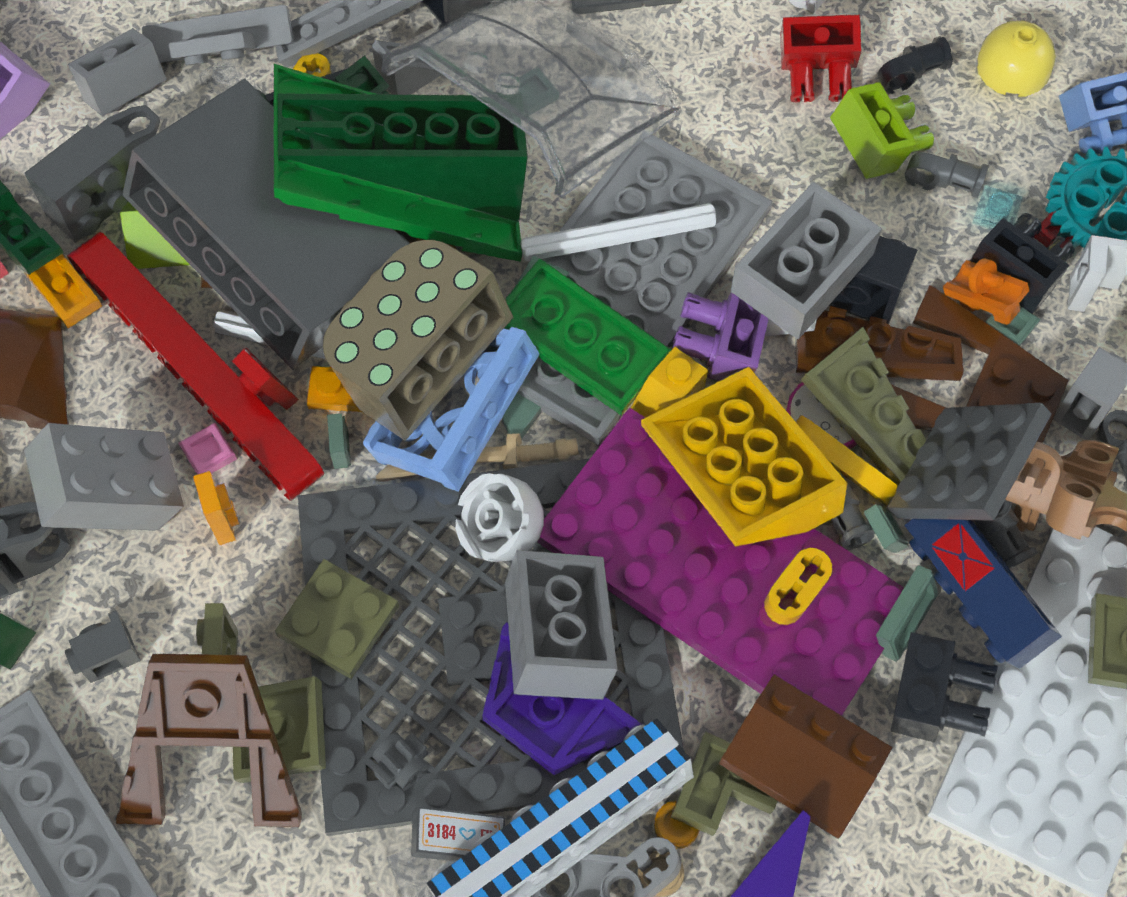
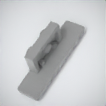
M286 5L142 27V34L152 41L160 63L185 60L186 66L208 63L207 56L221 54L222 60L244 58V51L292 44L294 41L289 8Z

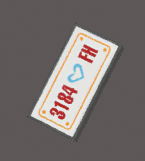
M417 806L412 812L411 857L457 861L469 853L476 841L482 836L491 832L497 833L504 828L505 817Z

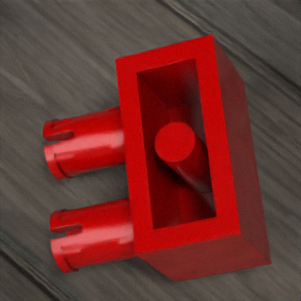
M860 15L783 17L780 32L781 70L790 71L791 102H800L801 91H803L804 102L815 100L813 69H828V99L832 102H838L840 90L843 99L847 91L852 88L851 68H857L862 52Z

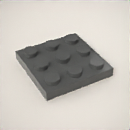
M1042 403L944 408L943 412L937 417L935 426L924 445L918 450L916 459L907 475L898 485L897 492L888 509L897 518L994 520L1049 420L1051 413Z

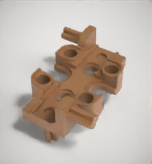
M1082 440L1077 443L1072 452L1060 456L1054 448L1036 442L1005 499L1016 504L1014 513L1019 519L1017 523L1019 530L1022 532L1025 529L1034 531L1042 513L1046 515L1048 525L1054 530L1081 540L1082 536L1089 538L1095 526L1099 524L1117 526L1127 532V493L1120 491L1114 486L1117 472L1111 471L1119 448L1096 440Z

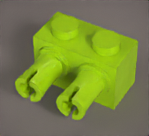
M880 82L849 89L830 117L866 179L896 172L910 153L929 150L934 144L932 132L927 133L930 130L928 126L921 125L908 129L903 121L911 119L915 114L914 102L907 103L911 100L910 96L902 95L890 99Z

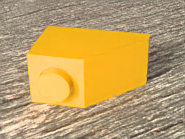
M674 347L648 376L631 409L646 418L705 389L708 370Z

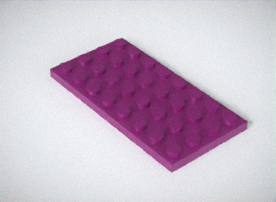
M629 407L544 518V525L537 543L552 553L603 557L607 590L758 693H762L773 674L842 716L884 650V647L879 645L876 634L904 587L816 529L805 533L735 547L641 426V420L645 417ZM816 548L823 551L832 563V574L825 586L795 623L783 625L772 621L764 608V601L771 587L801 550ZM811 563L805 567L799 579L806 583L813 574H816L818 567ZM791 589L780 600L778 606L786 610L787 607L792 605L797 593Z

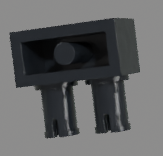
M1024 213L1014 224L1002 218L980 242L970 261L977 263L983 258L992 260L996 263L998 272L1027 282L1029 292L1019 304L1033 314L1052 293L1069 267L1066 261L1073 256L1075 249L1070 241L1063 248H1060L1061 244L1065 241V238L1061 236L1054 237L1046 248L1033 239L1041 232V222L1036 218L1028 225L1027 223L1033 215Z
M910 632L891 732L935 742L938 731H943L944 727L985 737L990 708L949 700L950 695H946L947 688L951 689L953 684L992 694L998 665H988L957 658L958 653H954L955 641Z

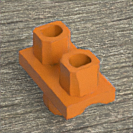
M983 258L977 263L966 260L962 264L957 276L952 281L947 282L943 286V290L946 296L959 300L960 305L972 312L982 309L992 313L995 321L1007 325L1020 312L1019 303L1029 292V286L1025 281L998 272L994 261Z

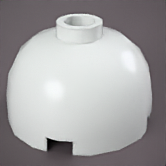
M482 474L470 482L462 493L458 505L463 506L461 520L456 519V532L460 544L469 555L490 562L511 561L515 556L516 550L530 551L539 540L544 525V511L539 497L527 483L505 474Z

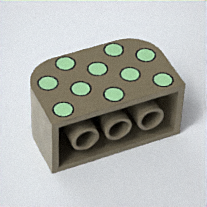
M421 240L397 250L380 269L371 275L369 281L353 299L343 306L341 312L334 318L325 332L323 353L326 361L356 406L363 413L406 441L511 321L513 315L491 270L443 242Z

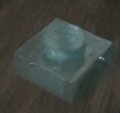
M985 185L972 223L993 229L1004 218L1011 224H1014L1023 197Z

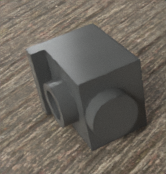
M116 610L108 613L111 622L106 624L97 623L84 628L79 633V636L69 640L71 648L65 650L66 658L74 674L82 672L90 683L141 661L127 625Z

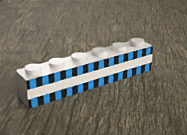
M657 718L646 726L644 724L633 728L626 735L624 742L610 752L603 751L594 756L588 763L587 768L572 779L565 778L555 784L550 790L549 795L536 805H527L520 809L512 817L511 823L497 833L491 832L482 836L473 845L472 850L457 861H448L440 866L434 873L433 878L426 884L433 897H531L694 777L691 758Z

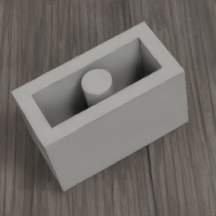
M134 28L68 64L84 102L101 116L119 110L123 104L139 95L151 92L156 85L167 80L152 41Z
M1099 347L1074 382L1055 413L1053 420L1084 440H1090L1127 386L1126 361L1122 357L1108 353Z

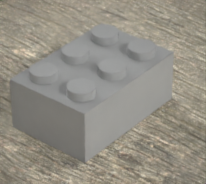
M812 182L736 264L731 292L796 339H799L874 255L882 228L815 182Z
M48 423L24 449L41 527L155 531L161 529L184 507L164 432Z
M516 550L505 580L514 694L603 700L617 671L603 557Z

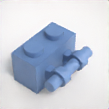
M1127 72L1080 83L1059 95L1068 131L1072 132L1088 127L1091 128V136L1082 138L1079 141V148L1083 154L1087 153L1090 148L1095 153L1101 154L1104 147H1108L1111 151L1113 146L1127 145ZM1121 119L1122 128L1111 131L1109 122Z

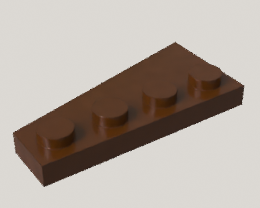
M830 306L829 311L824 310L817 318L814 331H807L799 339L795 338L796 373H808L862 327H864L870 338L867 343L876 359L881 358L889 372L886 375L887 377L961 381L964 372L961 338L913 326H908L904 330L890 326L886 323L887 320L872 316L867 321L847 316V310Z

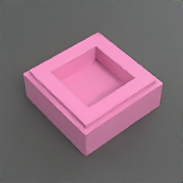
M216 423L179 442L180 448L197 475L210 471L212 474L237 460L236 455Z

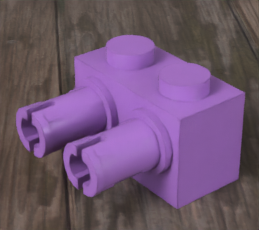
M687 292L680 317L713 326L714 331L717 332L712 337L679 326L672 349L676 347L688 356L706 361L708 366L707 378L721 381L747 367H750L755 373L758 368L769 319L732 292L728 299L722 302L713 301Z

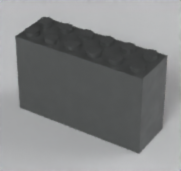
M245 78L132 149L122 195L292 370L323 347L325 332L330 323L341 312L343 306L353 299L369 281L371 275L380 269L397 250L409 244L408 240L394 229L339 219L338 214L287 205L280 199L274 198V107L269 103L264 93L255 89Z

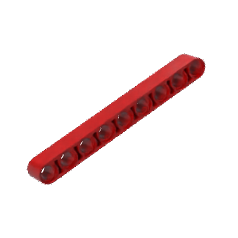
M101 231L67 255L76 271L80 275L85 274V281L104 301L106 299L110 301L109 307L128 327L132 324L134 327L132 331L152 353L157 351L159 354L157 356L158 360L177 380L182 378L184 381L182 383L183 387L202 407L207 405L209 408L207 413L227 434L233 433L234 437L232 440L253 462L258 460L260 463L258 468L279 490L284 489L287 492L284 496L289 501H293L298 495L324 476L323 469L312 454L266 405L239 381L234 371Z

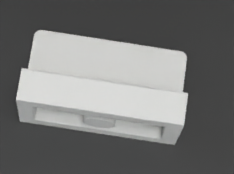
M1091 235L1070 275L1068 310L1084 312L1098 287L1119 288L1127 275V240Z

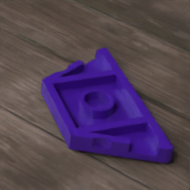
M507 622L503 625L497 656L491 674L490 687L483 710V721L550 773L556 775L603 751L620 745L633 728L642 725L607 697H604L602 700L514 694L509 626Z

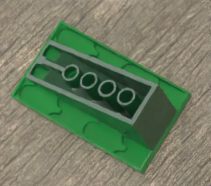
M274 64V198L280 199L287 205L338 214L339 219L404 231L414 238L436 240L445 244L461 246L462 251L521 262L522 249L520 245L519 220L528 159L521 96L375 94Z

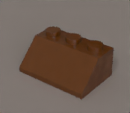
M773 674L719 764L799 815L802 811H805L811 816L810 822L835 838L840 839L877 778L893 747Z

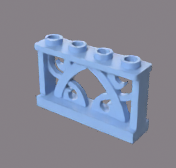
M511 327L510 330L503 328L490 343V346L498 348L497 352L484 353L483 351L463 374L465 388L470 395L464 407L446 412L435 422L431 411L405 441H414L423 433V436L415 444L403 449L398 448L403 439L375 421L370 427L363 445L378 463L389 464L438 481L444 487L459 492L539 356L538 350L526 331ZM476 374L480 379L477 385H475ZM429 445L436 450L432 459L419 455Z

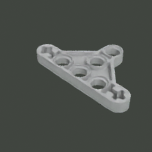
M660 837L645 841L627 857L589 853L563 872L568 875L570 885L567 892L560 897H610L612 884L624 878L631 880L635 885L633 897H654L677 877L681 869V857L669 840ZM657 851L660 855L669 852L670 855L666 858L669 867L664 871L655 867L646 873L645 877L651 883L644 888L640 878L630 869L637 864L638 868L643 872L652 864V860L649 857L652 852ZM544 886L531 897L552 896L547 894Z

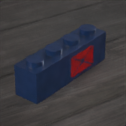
M911 519L904 525L913 536L909 541L912 549L924 562L928 559L931 560L938 570L933 574L935 580L947 594L951 595L955 592L963 603L958 608L959 612L974 629L979 626L989 638L984 642V645L1000 664L1006 661L1020 669L1062 637L972 520Z

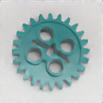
M1104 147L1100 156H1097L1095 151L1090 148L1084 158L1076 153L1070 163L1064 161L1059 172H1055L1045 197L1049 200L1045 212H1055L1051 217L1050 226H1061L1057 236L1064 238L1073 236L1071 243L1074 249L1079 245L1085 248L1091 235L1127 240V191L1121 201L1115 202L1096 226L1090 225L1099 217L1103 208H1108L1127 186V159L1125 158L1124 149L1121 148L1117 156H1112L1108 147Z

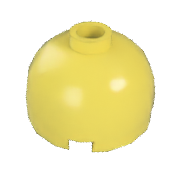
M1017 20L1001 24L993 29L982 43L977 58L978 74L984 83L997 93L1006 95V92L1019 94L1018 97L1029 96L1039 92L1049 81L1056 58L1054 44L1047 32L1034 23Z

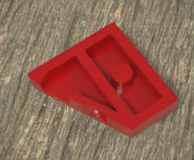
M247 347L232 360L243 372L238 377L239 381L254 395H258L268 406L271 407L277 402L285 410H288L299 400Z

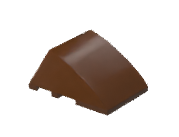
M0 309V418L25 421L30 428L43 429L48 423L69 425L66 407L67 388L65 387L63 329L62 321L58 316Z

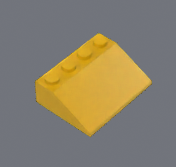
M750 367L641 420V426L735 547L805 533L835 518L844 511L847 482Z

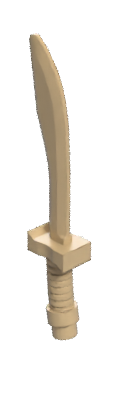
M507 434V445L485 447L476 463L504 462L502 464L503 469L518 468V462L520 461L529 462L555 458L564 460L569 459V456L579 455L576 438L568 440L562 438L555 440V442L524 446L521 445L520 434ZM436 450L423 451L419 455L432 459ZM387 465L376 475V480L381 482L420 475Z

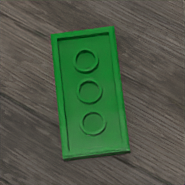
M540 258L505 298L513 318L504 329L510 330L511 327L525 330L538 350V357L621 416L636 399L648 376L671 351L669 347Z

